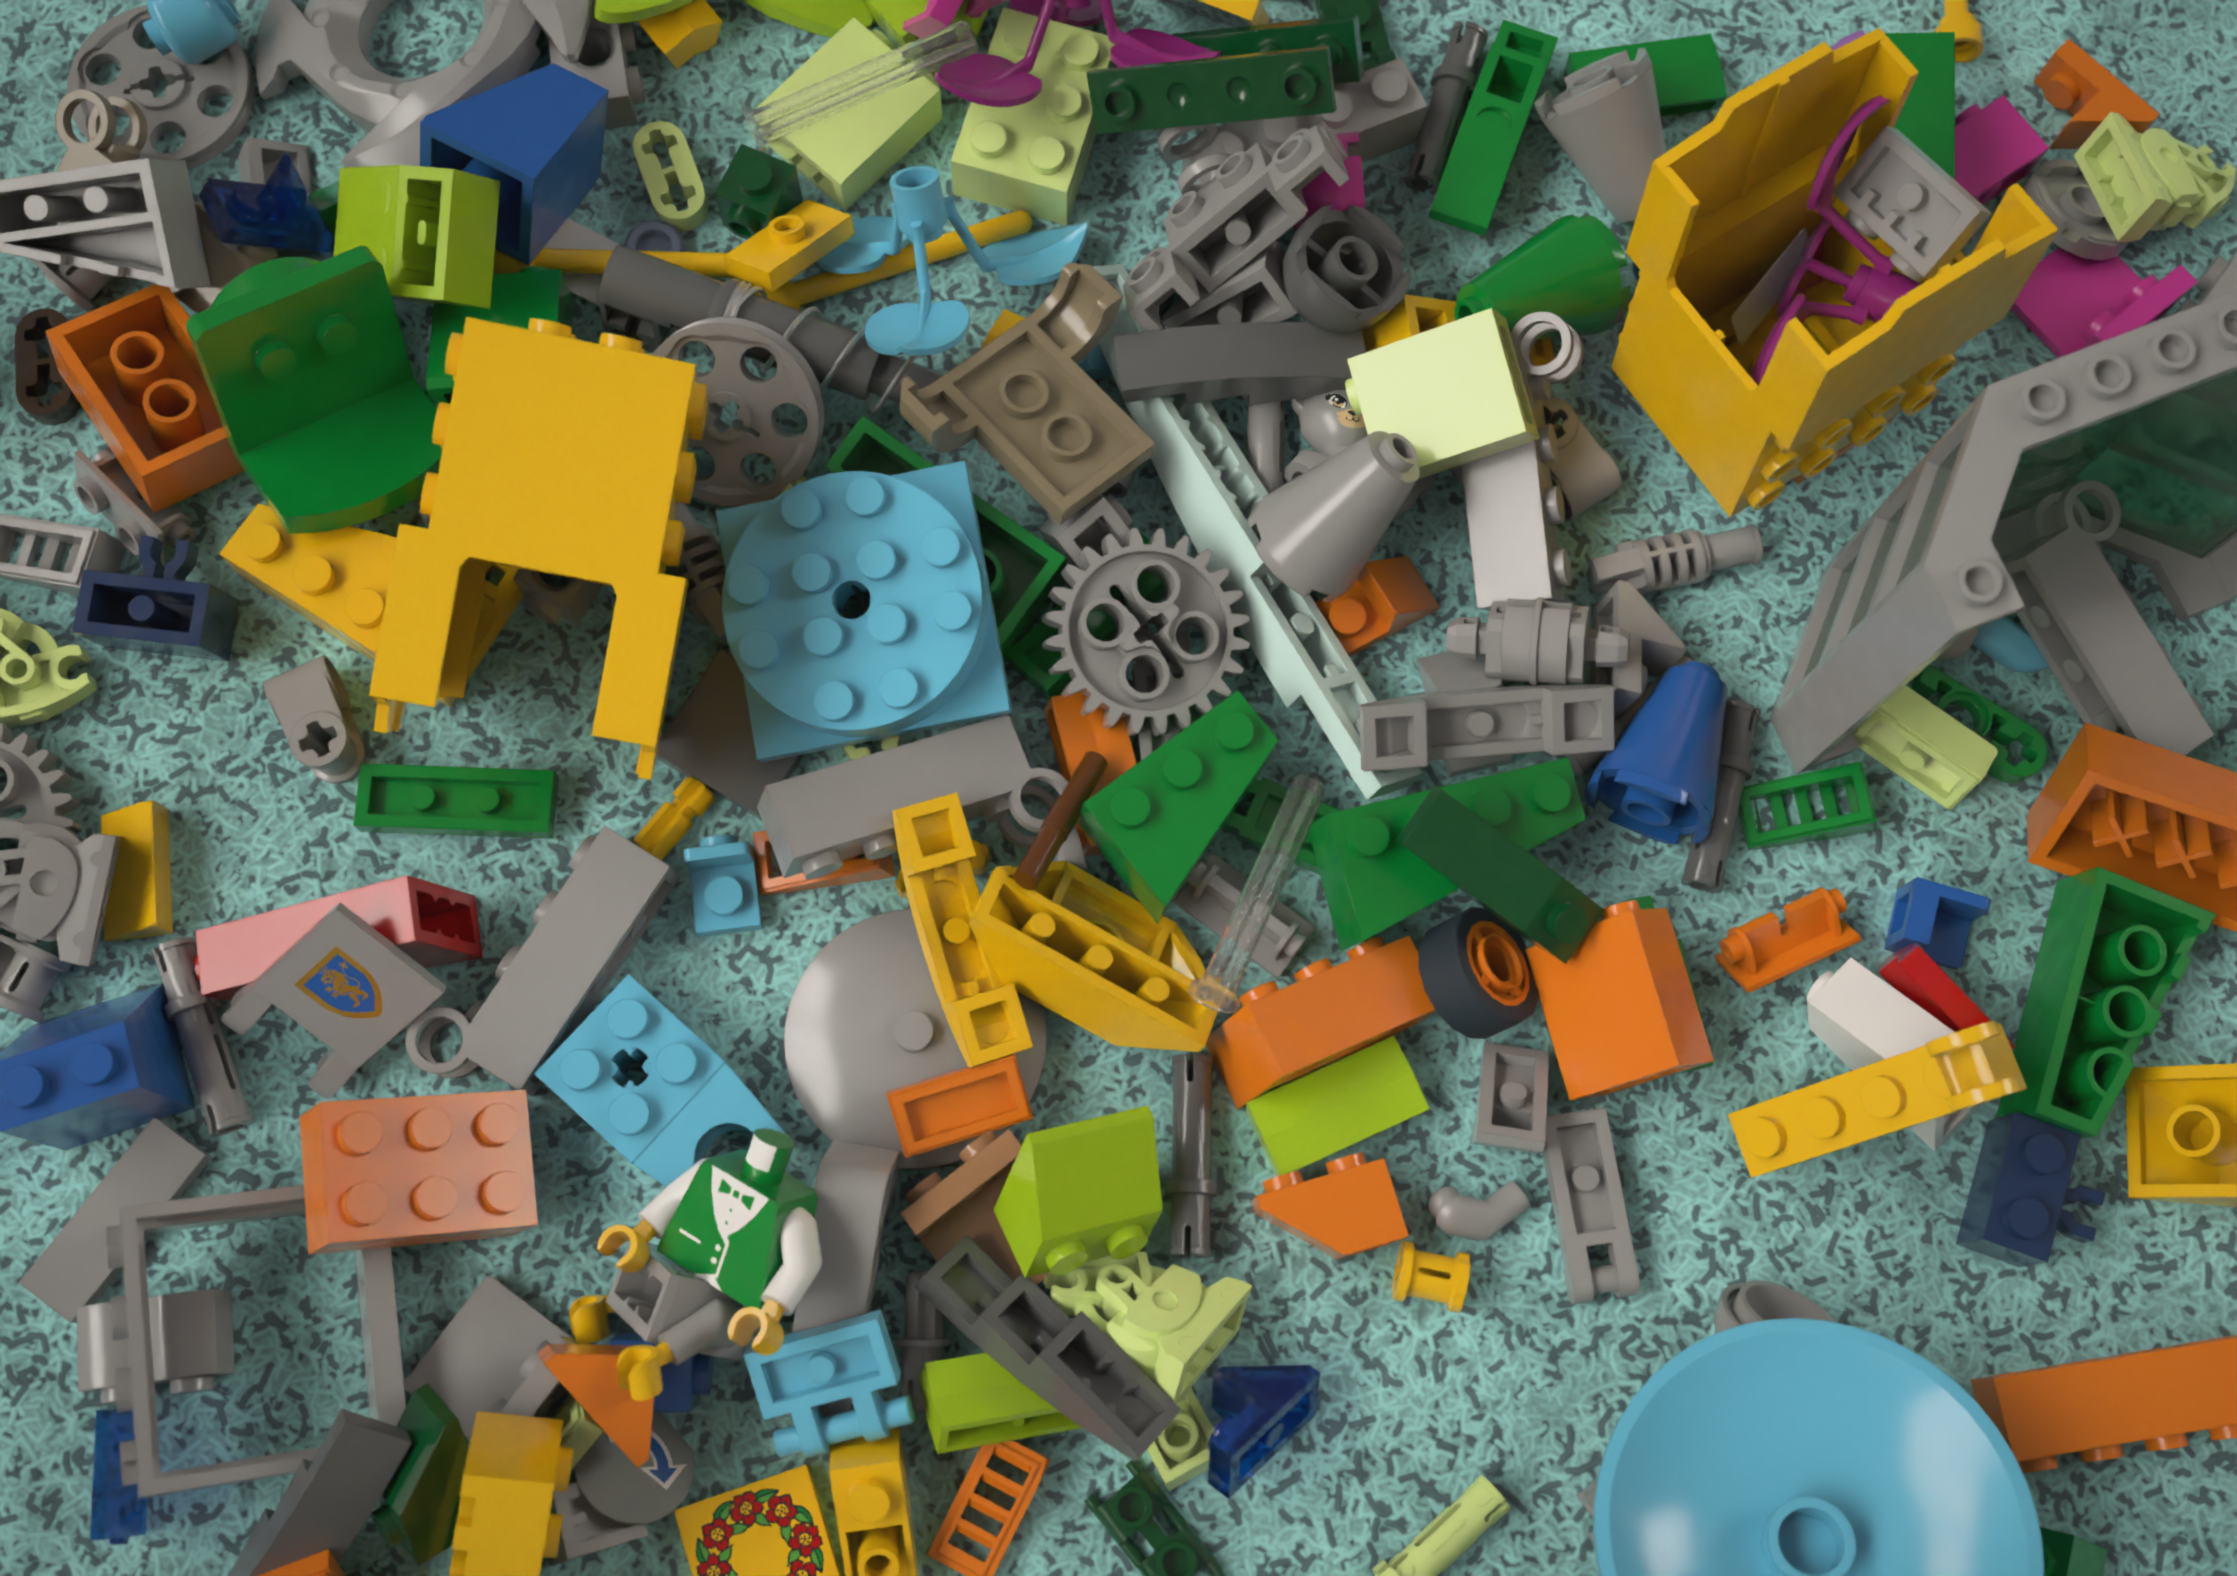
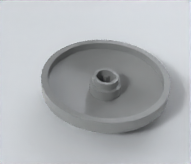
M911 909L878 914L849 927L820 950L802 974L793 992L785 1022L784 1048L788 1074L794 1092L813 1123L832 1142L833 1140L899 1150L901 1153L900 1161H897L895 1166L899 1170H932L960 1163L963 1161L959 1157L960 1152L979 1136L905 1159L885 1093L888 1090L968 1066L954 1038L934 987ZM1017 992L1033 1047L1014 1054L1030 1104L1044 1067L1047 1037L1043 1006ZM1014 1125L992 1131V1133L998 1138Z

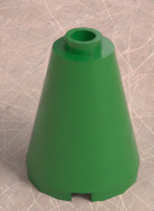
M1574 214L1560 217L1464 285L1457 295L1454 310L1455 320L1493 308L1506 318L1510 334L1520 319L1528 314L1540 311L1557 315L1575 329L1580 336L1595 335L1612 329L1624 317L1630 301V286L1622 288L1619 268L1627 266L1624 251L1613 232L1597 217L1588 214L1582 217L1573 216ZM1556 331L1548 332L1537 340L1561 338L1560 332Z

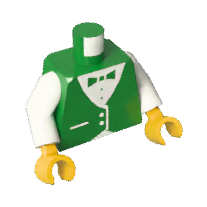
M761 1128L754 1131L748 1151L740 1149L699 1160L672 1181L638 1213L640 1222L633 1229L626 1225L609 1227L600 1236L597 1248L600 1253L608 1257L616 1253L622 1244L630 1241L631 1245L628 1253L617 1262L616 1267L623 1272L633 1273L645 1267L650 1257L649 1242L654 1237L660 1239L657 1248L659 1253L702 1280L709 1282L710 1285L746 1307L735 1313L730 1320L728 1327L729 1338L740 1347H744L751 1341L756 1329L761 1327L759 1334L752 1343V1349L762 1356L776 1353L783 1344L784 1330L778 1321L782 1315L790 1316L821 1269L822 1255L817 1222L815 1220L818 1197L812 1187L785 1172L794 1147V1141L779 1131Z

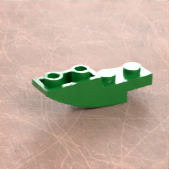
M1506 20L1502 21L1476 83L1428 218L1485 237L1534 106V101L1537 98L1553 56L1558 37Z

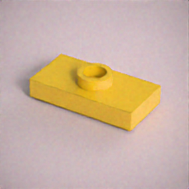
M806 199L786 214L771 220L767 227L725 254L727 272L729 275L773 292L854 235L852 215Z

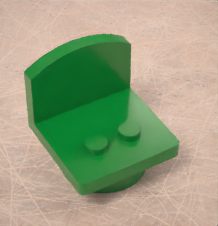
M358 246L322 262L304 257H284L260 263L244 271L228 283L217 295L209 309L199 312L188 319L186 329L234 457L287 533L300 534L332 531L372 520L420 496L427 472L439 473L443 449H441L440 445L433 444L432 441L437 408L413 377L384 268L368 247Z

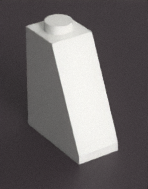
M1852 957L1836 973L1827 971L1822 974L1807 994L1809 1029L1852 1071L1919 1048L1927 1042L1955 1033ZM1978 1105L1910 1128L1935 1152L1978 1108Z

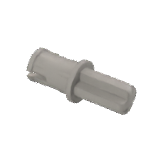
M913 1271L908 1273L906 1277L905 1338H897L896 1346H902L903 1378L901 1397L908 1395L914 1410H924L918 1381L920 1371L926 1362L944 1360V1347L950 1346L951 1340L950 1338H943V1314L915 1288L922 1276L928 1271Z

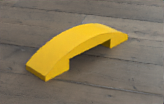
M955 792L893 810L894 830L902 874L920 944L941 1006L968 1067H974L1032 1048L1033 1044L1015 984H1002L968 924L980 899V894L969 858L976 856L958 793Z

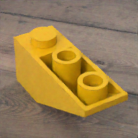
M900 1427L890 1429L889 1437L867 1442L863 1436L830 1445L829 1475L845 1576H919L907 1468Z

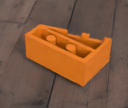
M1409 935L1389 944H1385L1382 936L1374 937L1349 950L1346 953L1349 960L1333 967L1329 958H1325L1296 972L1293 975L1296 980L1294 984L1279 990L1275 980L1257 986L1239 997L1243 1007L1214 1030L1206 1042V1047L1210 1055L1214 1057V1063L1237 1110L1245 1107L1246 1102L1261 1096L1269 1089L1287 1081L1297 1080L1308 1075L1312 1070L1381 1042L1422 1022L1436 1012L1424 990L1418 969L1419 953Z

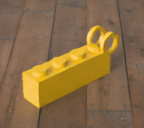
M1996 1020L1940 1037L1925 1043L1924 1046L1729 1113L1728 1117L1749 1174L1753 1178L2025 1090L2027 1086L2002 1024L1996 1023Z

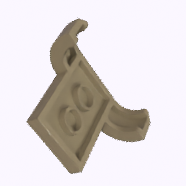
M1067 263L1061 269L1059 280L1051 294L1033 313L927 387L917 390V384L909 376L902 378L900 414L935 451L942 453L953 451L975 438L1060 525L1152 457L1156 444L1077 365L1097 345L1110 328L1120 309L1123 298L1091 265Z

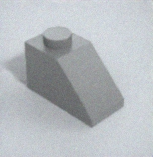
M1275 240L1211 293L1196 280L1200 299L1189 306L1180 297L1163 315L1162 324L1168 329L1229 323L1281 322L1297 314V310L1292 306L1284 289L1283 259L1286 253L1277 240Z

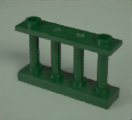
M1358 14L1170 34L1208 50L1220 51V57L1094 69L1086 73L1096 134L1334 113L1337 110L1334 84L1360 82L1365 76Z

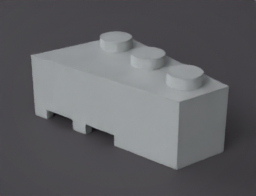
M144 158L0 179L1 253L59 265L81 267L117 277L156 283V285L175 289L211 287L186 160Z

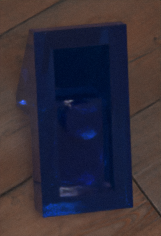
M289 153L282 155L265 184L208 178L199 194L221 243L332 253L334 250L335 240L320 215L314 198Z
M1310 1365L1229 1366L1217 1368L1213 1372L1211 1407L1223 1420L1215 1427L1208 1441V1484L1230 1499L1316 1415L1320 1372Z

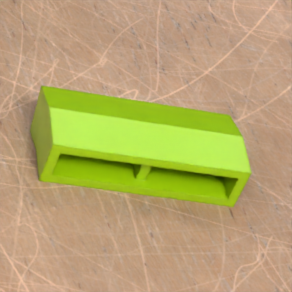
M1395 1036L1389 1037L1246 1102V1114L1275 1176L1294 1172L1430 1109L1414 1072Z
M987 1353L926 1362L918 1375L925 1415L937 1454L1082 1428L1022 1384Z

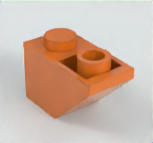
M1363 1152L1347 1155L1325 1163L1328 1175L1303 1181L1301 1172L1294 1171L1262 1182L1265 1193L1256 1195L1251 1201L1256 1215L1337 1260L1399 1242L1409 1237L1385 1159L1382 1158L1367 1163Z

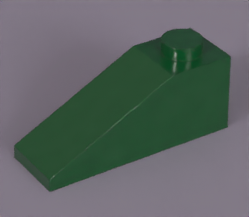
M1436 786L1432 788L1396 839L1398 843L1520 936L1567 964L1605 911L1557 872Z

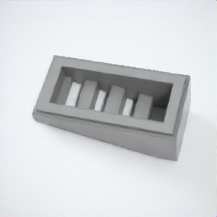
M0 513V578L79 596L83 569L111 573L118 572L126 548L120 540L97 528ZM17 534H25L16 564L7 563ZM42 539H47L38 568L32 567ZM70 544L72 547L64 571H57L66 546Z

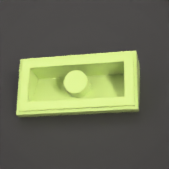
M1906 685L1852 731L1859 746L1858 748L1950 810L1984 779L1998 754V750L1994 745Z

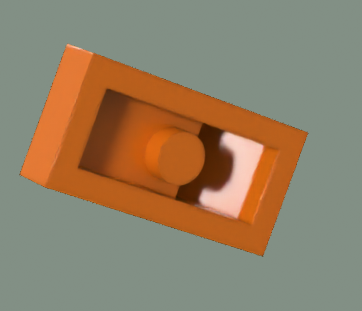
M2070 39L2052 55L2033 81L2043 90L2046 100L2051 105L2059 109H2066L2073 115L2049 146V149H2079L2110 112L2122 115L2138 133H2144L2160 115V113Z
M1408 556L1369 561L1363 567L1352 587L1343 596L1332 602L1322 601L1324 598L1315 602L1349 657L1440 608Z

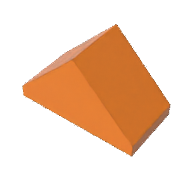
M547 1344L537 1353L543 1364L637 1468L641 1467L649 1459L654 1397L644 1401L633 1400L630 1389L624 1391L620 1389L617 1371V1361L620 1353L627 1347L634 1345Z

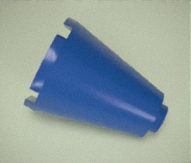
M1695 661L1670 667L1614 743V750L1608 751L1589 777L1584 790L1587 803L1595 809L1599 800L1608 808L1615 810L1609 816L1608 821L1652 840L1667 844H1677L1680 834H1695L1692 844L1700 843L1707 837L1713 823L1728 694L1727 686L1719 679V673L1714 668Z

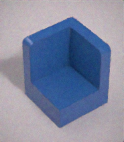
M1916 877L1897 889L1884 949L1897 952L1910 944L1917 943L1938 965L1954 970L1958 969L1963 964L1971 922L1989 912L1991 899Z

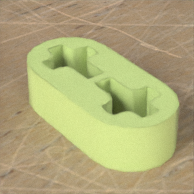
M665 121L650 122L641 127L635 134L632 144L633 152L655 214L659 221L673 225L679 232L692 230L704 221L709 208L705 189L688 143L680 128L674 124ZM664 142L665 146L669 149L673 166L661 168L658 157L654 153V144ZM680 184L684 197L688 199L689 208L677 211L675 205L672 204L669 186Z

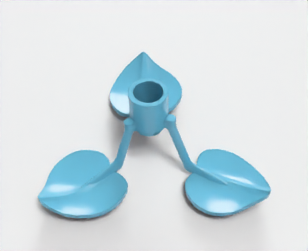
M912 166L896 172L889 180L893 202H891L893 217L868 216L860 219L852 218L855 234L816 262L821 268L831 273H863L878 268L884 263L887 255H898L901 249L906 247L910 241L913 242L919 288V304L899 303L879 310L866 322L864 334L868 346L878 353L890 356L902 354L926 356L938 354L956 346L964 339L970 329L969 312L962 302L947 300L931 303L925 243L937 240L943 235V227L946 225L947 220L950 221L981 271H996L997 278L1001 283L1012 286L1038 285L1059 279L1061 269L1067 263L1077 262L1087 238L1088 229L1087 222L1085 221L1084 223L1068 227L1022 234L1003 241L990 243L981 250L958 214L955 198L952 196L943 198L939 172L930 166Z

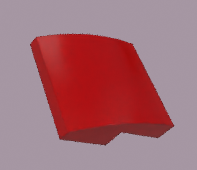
M1917 943L1898 950L1879 965L1878 973L1893 988L1954 1032L1992 1021ZM2007 1037L2010 1047L2013 1050L2014 1048H2016V1046Z

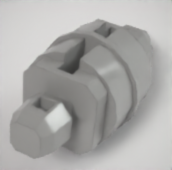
M1537 597L1536 600L1508 598L1507 602H1492L1487 623H1482L1480 617H1459L1449 621L1446 634V650L1455 656L1477 659L1478 654H1486V677L1501 678L1502 681L1530 683V685H1565L1567 682L1583 683L1587 661H1594L1596 667H1618L1627 663L1630 632L1621 627L1599 624L1598 630L1589 629L1590 609L1588 606H1574L1573 602L1545 601L1544 597Z

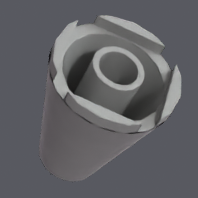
M1638 48L1636 58L1633 61L1630 60L1627 51L1595 61L1563 78L1567 90L1555 98L1552 97L1548 88L1534 101L1539 118L1617 222L1625 223L1631 221L1632 226H1634L1652 163L1655 159L1666 153L1653 65L1645 48Z
M1374 431L1264 496L1253 507L1248 518L1249 529L1255 523L1257 525L1261 540L1255 545V549L1271 572L1294 592L1305 597L1313 590L1327 594L1322 600L1326 602H1332L1343 596L1354 584L1420 476L1417 463L1418 455L1413 445L1400 434Z

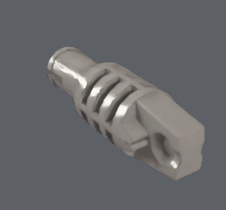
M678 502L675 520L682 521L683 527H685L683 548L679 567L669 565L667 567L671 576L682 577L688 580L689 588L686 603L697 622L703 624L708 620L718 638L727 641L722 615V591L726 574L722 550L716 543L712 532L703 525H697L686 504Z
M1750 524L1743 528L1703 535L1698 530L1686 529L1679 533L1671 532L1666 533L1664 536L1648 537L1645 540H1632L1615 545V553L1593 558L1589 564V569H1587V578L1593 595L1607 593L1618 580L1630 582L1641 595L1650 594L1653 591H1665L1672 587H1684L1687 584H1699L1707 579L1712 571L1746 564H1759L1763 558L1762 539L1758 528Z

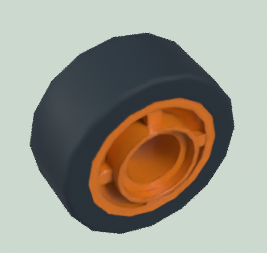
M1471 907L1425 932L1419 946L1418 969L1424 990L1436 1012L1452 1029L1468 1038L1487 1039L1521 1023L1533 1014L1539 999V992L1525 949H1528L1525 942L1518 933L1485 908Z

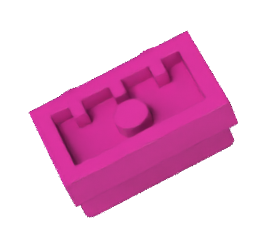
M2058 247L2037 264L2010 309L2060 358L2159 320L2198 281L2181 264L2160 281L2153 274H2150L2142 281L2118 256L2102 261L2087 259Z

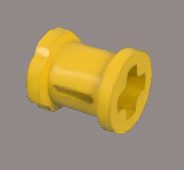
M1402 1240L1396 1259L1392 1283V1299L1401 1302L1407 1296L1445 1303L1448 1311L1460 1313L1468 1288L1470 1254L1457 1252L1455 1257L1419 1251L1415 1249L1413 1242Z

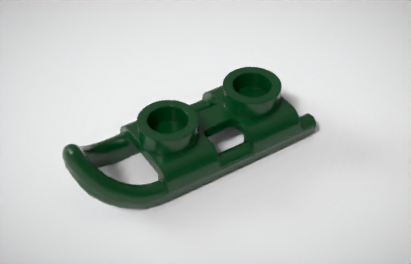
M1131 1460L1125 1465L1134 1477L1103 1504L1094 1493L1084 1500L1085 1504L1142 1576H1193L1204 1565L1211 1576H1225L1214 1555L1138 1460L1135 1462ZM1160 1510L1178 1531L1170 1538L1164 1534L1153 1520V1516ZM1135 1531H1139L1154 1549V1552L1147 1559L1129 1538Z

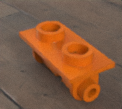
M1819 887L1813 890L1811 894L1783 906L1786 923L1781 925L1779 918L1773 912H1769L1744 925L1729 929L1727 931L1728 937L1719 942L1722 952L1714 956L1718 965L1747 993H1750L1861 941V935L1839 917V914L1847 910V905L1838 889L1833 888L1827 891Z

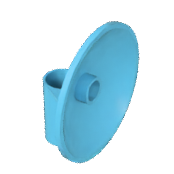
M1800 1318L1764 1320L1739 1325L1715 1333L1689 1346L1654 1373L1632 1398L1615 1426L1605 1449L1597 1477L1593 1504V1540L1599 1576H2044L2043 1546L2037 1512L2018 1462L1995 1424L1979 1404L1957 1382L1933 1363L1888 1338L1850 1325Z

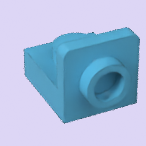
M715 835L701 839L699 841L700 847L684 849L685 864L690 870L697 936L705 937L763 929L755 853L750 843L747 841L739 842L738 837L734 835Z

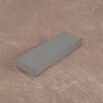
M153 1117L19 1283L67 1321L77 1323V1307L95 1304L123 1270V1267L108 1269L105 1227L120 1225V1206L180 1199L213 1157L164 1120ZM152 1233L144 1234V1241H146Z

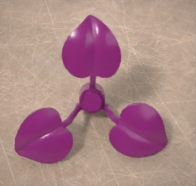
M1010 0L1009 9L1038 16L1024 58L1014 64L1000 56L979 53L966 54L943 64L939 72H935L934 80L954 95L980 105L1010 107L1031 101L1042 91V81L1028 73L1034 67L1050 20L1075 27H1087L1104 19L1108 39L1111 43L1115 44L1110 49V60L1119 67L1220 57V51L1214 52L1176 36L1152 29L1136 28L1124 33L1117 26L1111 0Z
M1877 96L1863 103L1844 123L1820 163L1806 208L1812 211L1815 208L1823 216V219L1810 235L1802 252V260L1793 268L1783 288L1776 315L1780 318L1770 331L1750 376L1758 386L1788 321L1796 317L1800 323H1803L1809 316L1819 315L1848 319L1861 326L1865 319L1877 323L1897 299L1923 284L1893 270L1894 264L1891 262L1890 257L1881 254L1832 205L1836 173L1848 153L1858 127L1873 113L1891 101L1887 98ZM1830 224L1875 265L1874 268L1861 263L1855 275L1851 276L1824 264V243ZM1824 277L1847 288L1842 300L1852 304L1853 307L1804 301L1806 295L1802 293L1822 283Z

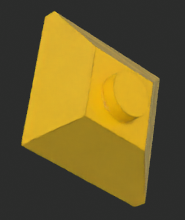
M2237 1063L2134 1067L2125 1082L2128 1198L2237 1207Z

